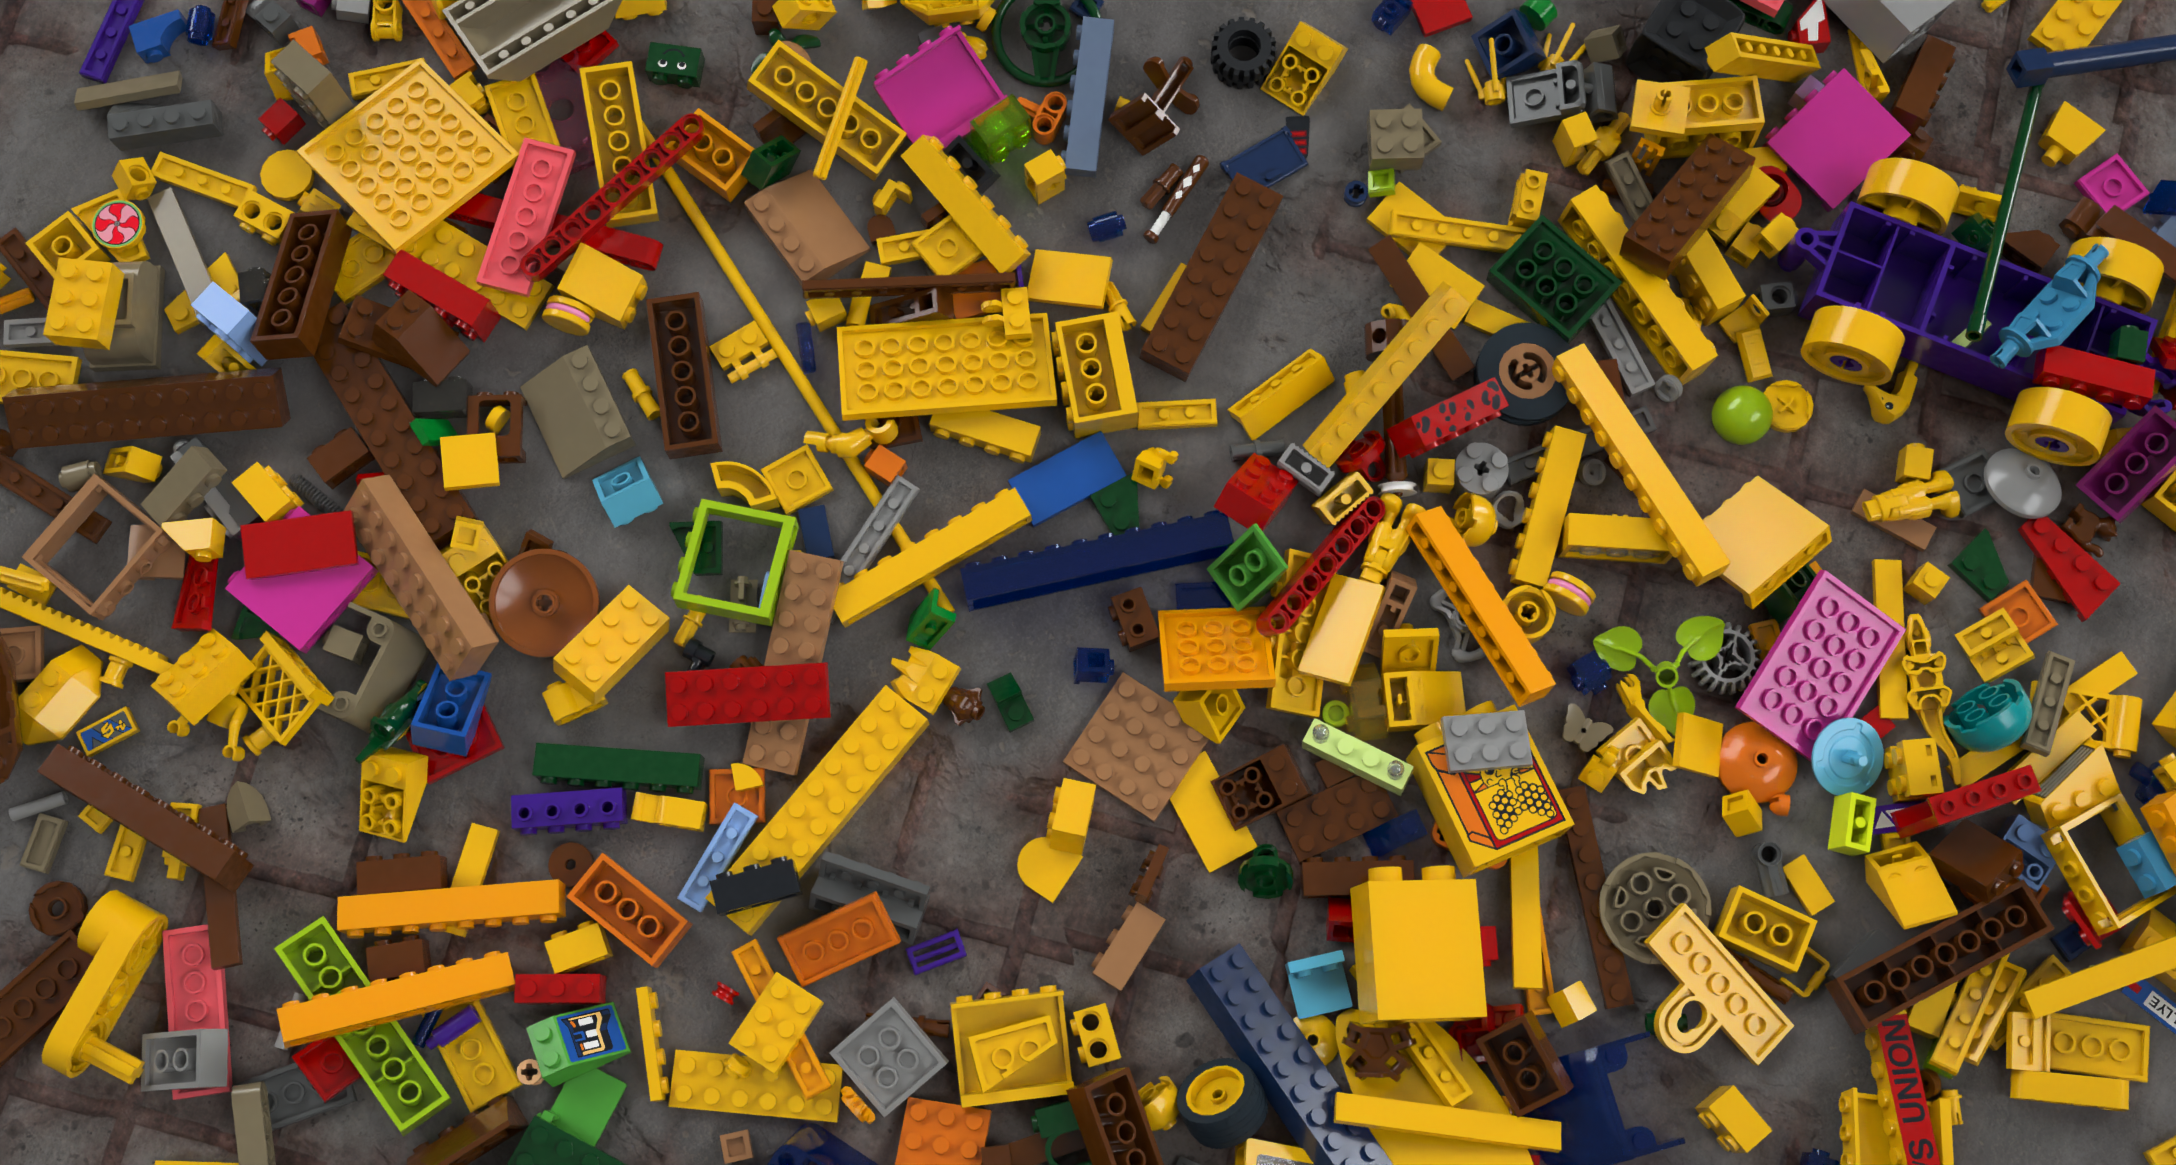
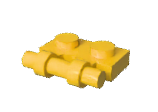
M755 320L709 346L723 371L732 366L735 370L727 374L731 384L740 379L743 381L749 378L748 374L760 367L762 369L770 365L769 362L777 358L773 349L765 353L761 351L769 343ZM754 354L755 359L744 365L741 364L740 361Z

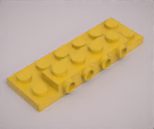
M1291 548L1285 550L1284 561L1288 565V569L1271 589L1272 597L1277 596L1312 553ZM1319 561V566L1323 571V564ZM1331 579L1286 632L1270 637L1276 685L1275 687L1268 688L1266 709L1309 718H1319L1324 680L1299 674L1298 667ZM1303 580V585L1305 589L1308 590V585L1306 581ZM1287 599V605L1290 609H1292V604L1290 600ZM1271 618V625L1273 626V628H1275L1276 623L1274 619Z

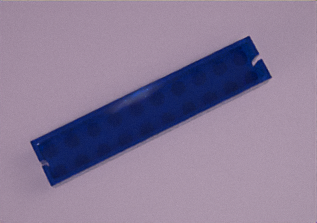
M1213 510L1204 513V517L1193 519V516H1185L1172 524H1167L1165 521L1152 524L1151 528L1141 530L1140 527H1134L1125 530V534L1114 536V533H1106L1098 536L1097 540L1087 541V539H1078L1071 542L1072 545L1061 547L1060 544L1045 547V551L1034 553V550H1026L1020 552L1018 557L998 556L993 558L990 563L981 564L980 561L968 563L960 571L969 612L1216 559L1234 543L1228 516L1220 513L1219 510Z

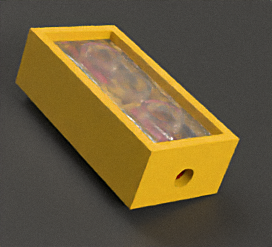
M1568 513L1564 519L1558 541V557L1666 564L1673 557L1663 536L1655 531L1651 518L1628 517V515L1617 516V514H1612L1611 516Z

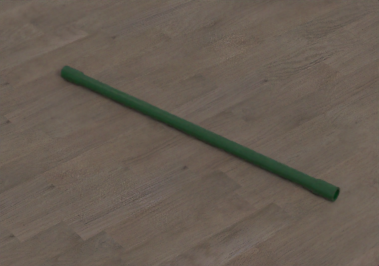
M2045 84L2029 86L1973 312L1969 318L1965 337L1972 342H1978L1983 338L1987 321L1986 315L2042 89Z

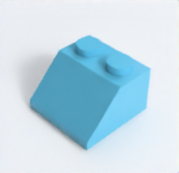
M640 456L592 480L600 502L615 528L620 525L629 524L635 517L643 513H650L663 504L659 492Z

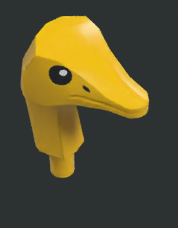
M1909 361L1905 370L1898 373L1894 390L1891 394L1876 386L1864 385L1863 390L1868 397L1871 416L1875 422L1889 424L1901 417L1908 409L1918 380L1914 375L1919 366L1918 363Z

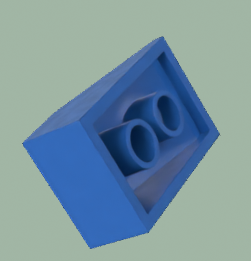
M437 663L410 725L412 744L467 756L476 734L492 673L479 670L476 675L449 681Z

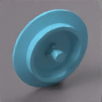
M1857 718L1838 719L1828 724L1820 732L1814 743L1811 756L1813 773L1818 783L1833 795L1838 796L1850 792L1861 794L1868 790L1880 775L1884 761V749L1878 733L1867 722Z

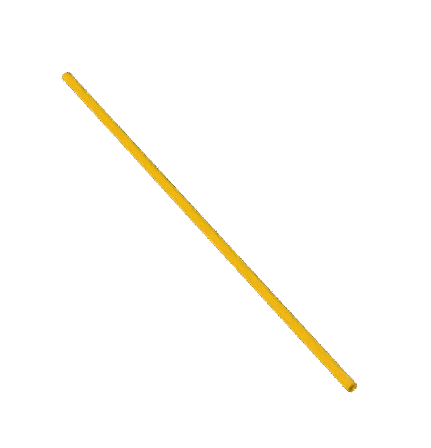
M643 122L645 140L648 147L655 139ZM652 158L656 166H658L660 161L656 158ZM671 166L662 174L826 433H830L831 436L833 434L839 435L842 433ZM857 456L843 458L875 508L882 495ZM898 523L891 535L901 549L911 543V540L901 524ZM934 577L923 583L928 593L933 588L939 590L937 606L953 613L955 612L954 607Z

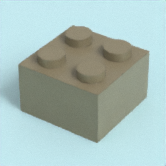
M1422 109L1369 111L1367 119L1369 171L1394 168V170L1421 169L1425 158Z

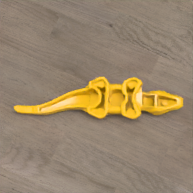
M1910 614L1907 619L1905 646L1909 650L1910 656L1906 655L1901 661L1902 668L1909 676L1910 691L1906 695V700L1916 712L1928 736L1935 738L1936 745L1948 759L1952 770L1953 783L1957 786L1962 781L1960 761L1943 723V713L1949 705L1952 696V690L1944 685L1942 671L1946 666V655L1940 651L1931 653V636L1922 617L1919 614Z

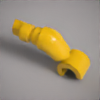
M877 418L865 419V429L859 427L848 433L842 432L839 435L833 434L831 436L830 433L807 431L803 443L816 445L818 452L828 453L830 451L832 454H837L839 458H852L872 444V439L878 444L892 442L898 435V426L895 420L892 419L887 420L883 427L877 428L879 425Z

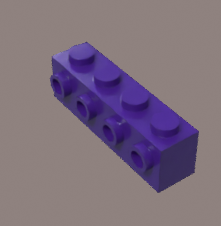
M623 788L511 795L512 829L520 832L521 836L537 835V830H548L549 834L565 833V828H575L576 832L592 831V826H603L604 830L620 829V824H628L627 791Z

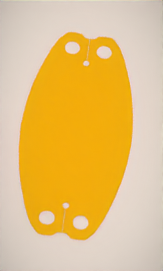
M1350 1008L1337 1016L1335 1033L1338 1050L1353 1094L1445 1106L1405 1049L1399 1052L1404 1054L1412 1062L1413 1066L1409 1070L1405 1069L1400 1074L1401 1079L1398 1082L1390 1077H1367L1363 1081L1355 1077V1072L1357 1071L1353 1067L1349 1068L1345 1063L1356 1050L1343 1044L1342 1039L1348 1035L1347 1027L1350 1021L1360 1023L1359 1009ZM1423 1022L1474 1092L1469 1098L1453 1108L1511 1115L1492 1082L1463 1048V1061L1461 1060L1458 1042L1436 1022ZM1387 1023L1361 1024L1364 1027L1390 1028ZM1395 1034L1391 1035L1394 1045L1400 1043ZM1392 1056L1386 1063L1393 1066L1397 1060ZM1362 1057L1361 1060L1367 1064V1061ZM1369 1128L1393 1165H1534L1526 1148Z

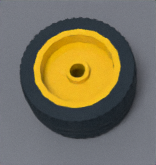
M1218 1058L1198 1066L1184 1079L1177 1093V1107L1189 1132L1200 1144L1211 1149H1227L1247 1141L1259 1130L1268 1113L1267 1097L1257 1076L1245 1062L1234 1058Z

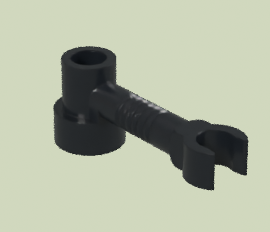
M692 637L686 644L682 654L683 657L692 661L687 671L700 670L703 664L709 666L714 660L716 652L703 646V642Z

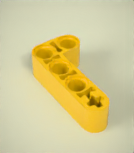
M2011 1069L2010 1098L2097 1107L2102 1110L2125 1112L2129 1110V1081Z

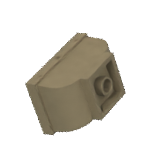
M148 261L110 262L117 266L125 275L110 350L83 348L85 357L90 362L89 368L94 372L161 369L165 269L161 265L154 266Z

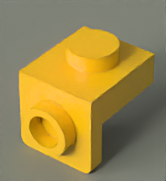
M888 179L883 189H878L873 197L872 203L875 214L887 215L897 198L911 204L913 197L910 187L901 181L894 182Z

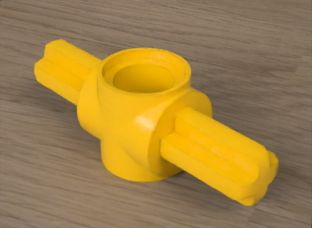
M1619 112L1618 119L1612 120L1608 126H1600L1596 130L1598 136L1596 142L1586 145L1588 152L1577 164L1576 168L1580 174L1589 175L1600 161H1608L1622 142L1620 135L1630 124L1631 118L1627 113Z

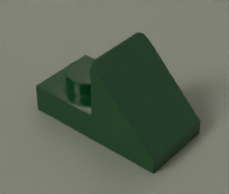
M1011 672L986 684L1010 733L1034 722L1022 691Z

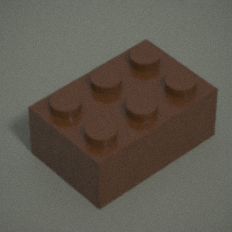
M1532 1010L1498 1026L1475 1040L1517 1118L1567 1094L1574 1087Z

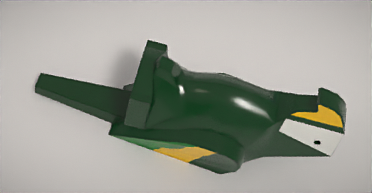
M422 679L418 680L416 686L395 703L387 705L379 718L374 716L371 719L370 729L372 731L368 738L370 742L355 758L356 762L361 764L381 748L386 751L411 730L410 725L428 686L427 682Z

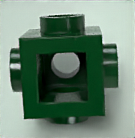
M1978 212L1970 216L1951 234L1958 240V243L1987 253L1995 224L1988 218L1984 219Z

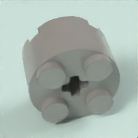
M1474 442L1469 444L1459 453L1455 460V491L1459 496L1464 492L1480 495L1487 500L1497 495L1508 477L1507 456L1497 447L1488 443ZM1477 469L1482 471V476L1477 475Z

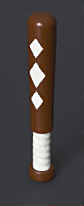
M1197 155L1161 209L1159 218L1150 230L1145 231L1143 237L1152 244L1158 242V235L1169 218L1174 216L1209 166V161L1205 156Z

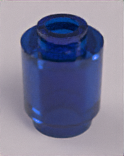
M196 5L195 8L189 9L185 34L188 36L187 41L194 45L207 46L209 41L212 40L216 15L209 7Z
M1116 210L1093 217L1092 221L1087 222L1092 242L1099 241L1101 243L1123 236L1122 230L1127 229L1123 214L1117 215Z

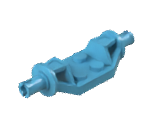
M2094 244L2084 257L2080 255L2069 256L2065 261V266L2054 275L2053 280L2015 317L2009 327L2006 326L2000 330L1998 334L2002 345L1990 356L1991 362L1999 368L2000 366L2003 369L2015 355L2029 357L2034 350L2059 346L2094 309L2097 283L2101 279L2097 266L2108 257V250L2101 244L2100 246ZM2026 334H2027V335H2030V336H2033V337H2035V338H2032V339L2029 340V338L2026 336Z

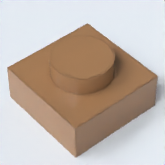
M749 1129L720 1135L725 1164L754 1158Z

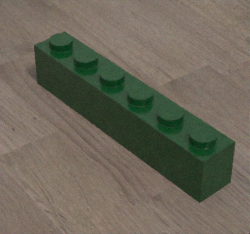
M536 743L532 775L540 779L541 784L557 785V781H568L567 785L584 787L585 782L595 783V787L603 789L611 788L612 784L622 785L624 790L637 791L639 786L650 787L649 791L666 792V788L677 789V793L693 794L694 790H701L705 758L701 754Z

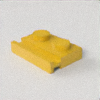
M2007 1012L2006 1069L2050 1072L2051 1015L2032 1019L2030 1013Z

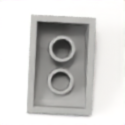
M193 1029L142 1034V1061L145 1063L141 1074V1092L227 1087L228 1029Z

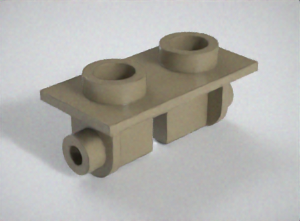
M738 576L737 580H731L730 602L757 607L758 580H748L747 576ZM729 618V633H756V623Z

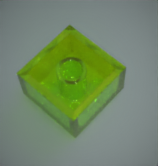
M1013 94L970 121L972 143L991 165L995 162L1000 163L1004 161L1010 152L1016 148L1022 149L1032 138L1031 117Z

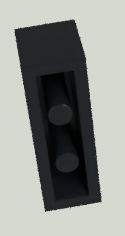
M787 856L770 860L771 865L760 867V864H753L744 867V872L733 875L732 871L717 874L716 880L709 881L717 914L722 917L802 895V887L795 861L793 859L788 860Z

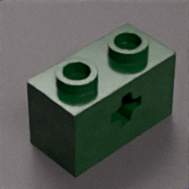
M780 135L751 152L741 175L749 180L753 186L762 190L791 173L801 150L784 136Z

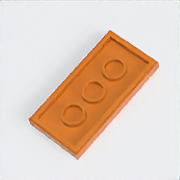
M877 891L777 937L802 988L901 942V938Z

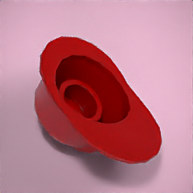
M1774 166L1760 167L1759 169L1780 185L1778 190L1760 208V213L1769 221L1781 212L1793 219L1799 213L1802 206V196L1799 190L1781 169Z

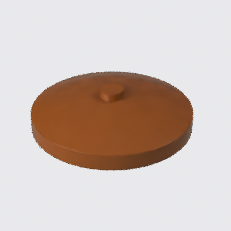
M534 549L521 553L509 560L496 575L489 594V613L497 633L515 650L535 657L556 656L599 614L600 610L599 590L588 568L572 555L553 549Z

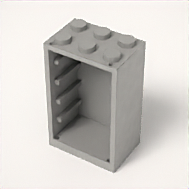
M1956 0L1823 1L1882 63H1885L1925 34Z

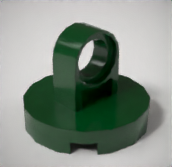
M1262 844L1256 847L1252 858L1245 860L1239 866L1238 884L1244 892L1245 888L1252 891L1253 897L1262 899L1278 898L1283 895L1284 890L1292 888L1293 870L1287 862L1279 858L1278 850L1275 846Z

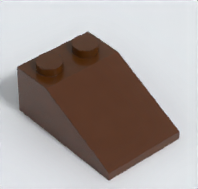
M410 290L374 325L371 340L435 387H438L470 354L467 346L432 306Z

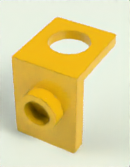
M1752 294L1741 307L1722 319L1718 324L1731 341L1736 343L1737 340L1734 332L1760 326L1770 313L1759 299ZM1753 304L1759 309L1761 314L1755 310Z

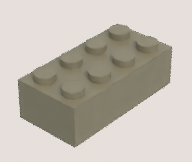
M294 39L271 60V63L277 69L274 74L283 82V86L291 93L292 98L300 104L299 107L309 117L313 116L324 130L355 107L332 73Z

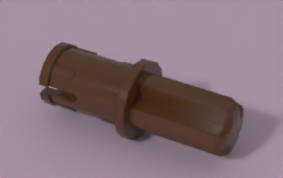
M1171 163L1158 179L1155 178L1153 180V185L1140 199L1143 207L1148 210L1153 209L1164 195L1170 193V188L1183 175V171L1176 164Z

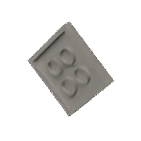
M895 997L890 999L830 1052V1055L884 1118L949 1062Z

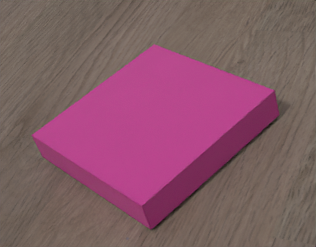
M2118 153L2074 183L2083 196L2097 203L2105 213L2114 205L2126 211L2150 194Z

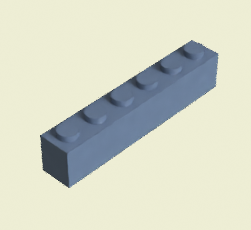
M1083 16L1082 25H1077L1076 40H1080L1079 50H1074L1073 65L1077 66L1076 75L1071 74L1070 90L1074 91L1073 100H1068L1067 115L1071 116L1070 125H1065L1063 140L1068 141L1067 151L1062 150L1061 158L1066 165V175L1096 178L1114 35L1113 19Z

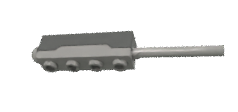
M194 437L191 441L181 439L175 442L173 446L174 454L170 458L176 464L191 446L208 447L197 437ZM226 471L221 477V482L216 487L211 488L204 496V500L207 503L204 508L214 519L218 517L221 520L222 525L226 527L225 534L230 539L234 536L242 542L240 525L265 521L231 483L234 479Z

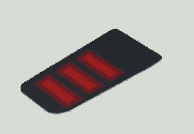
M1309 116L1286 117V126L1292 133V139L1306 159L1309 147L1310 118Z

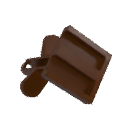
M1155 56L1147 59L1143 65V70L1157 88L1156 92L1151 98L1144 92L1113 112L1108 119L1142 156L1177 136L1180 128L1165 114L1171 103L1183 113L1189 115L1196 113L1200 106L1196 95L1181 89L1194 69L1192 67L1193 63L1188 57H1180L1169 74L1161 58Z

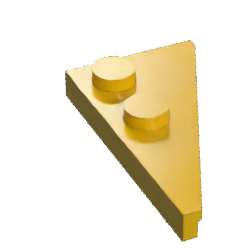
M1849 29L1848 35L1858 82L1881 104L1890 92L1889 86L1872 51Z

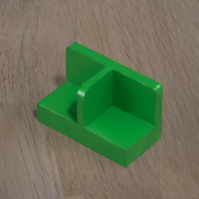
M933 588L912 612L906 641L931 650L955 623L956 619L955 613L937 606L938 589Z

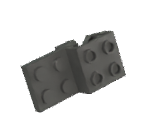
M1571 60L1556 63V69L1506 78L1511 128L1562 120L1585 111L1592 124L1618 119L1615 78L1611 65L1593 62L1583 70V65L1580 61Z

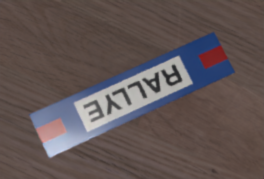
M2145 979L2124 987L2121 991L2124 995L2176 1034V1003Z

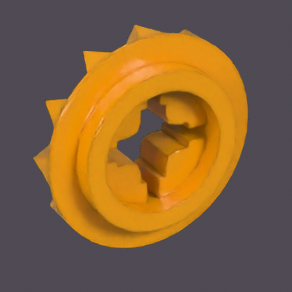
M844 1086L840 1090L843 1095L841 1100L862 1123L866 1121L871 1124L875 1120V1114L851 1087Z

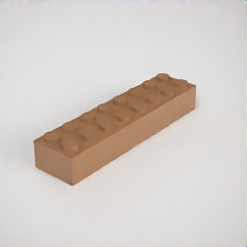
M383 475L362 479L344 511H353L355 532L359 542L370 556L373 564L384 578L385 583L397 598L400 606L406 612L449 681L476 675L499 641L391 476Z

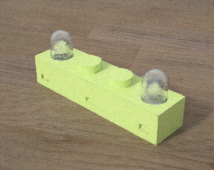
M1314 718L1302 741L1303 749L1399 796L1402 795L1413 774L1414 766Z

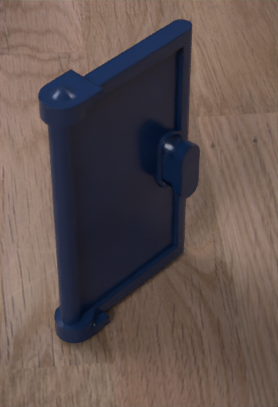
M1287 126L1282 127L1278 132L1229 160L1220 163L1221 169L1225 175L1229 176L1231 181H1233L1238 172L1267 188L1308 165L1305 157L1292 139V133Z

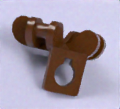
M1353 1021L1349 1022L1348 1027L1350 1031L1347 1037H1343L1342 1043L1356 1050L1345 1063L1349 1068L1353 1067L1357 1071L1355 1072V1077H1358L1361 1081L1367 1077H1390L1398 1082L1401 1079L1400 1074L1405 1069L1409 1070L1413 1066L1412 1062L1399 1052L1417 1044L1416 1039H1412L1408 1030L1411 1028L1409 1022L1391 1028H1370ZM1360 1033H1361V1034H1362L1361 1039H1360L1359 1042H1357V1041H1358V1038H1359V1036H1360ZM1398 1033L1401 1043L1394 1045L1391 1035ZM1393 1056L1397 1062L1390 1066L1386 1062ZM1362 1057L1367 1061V1064L1361 1060Z

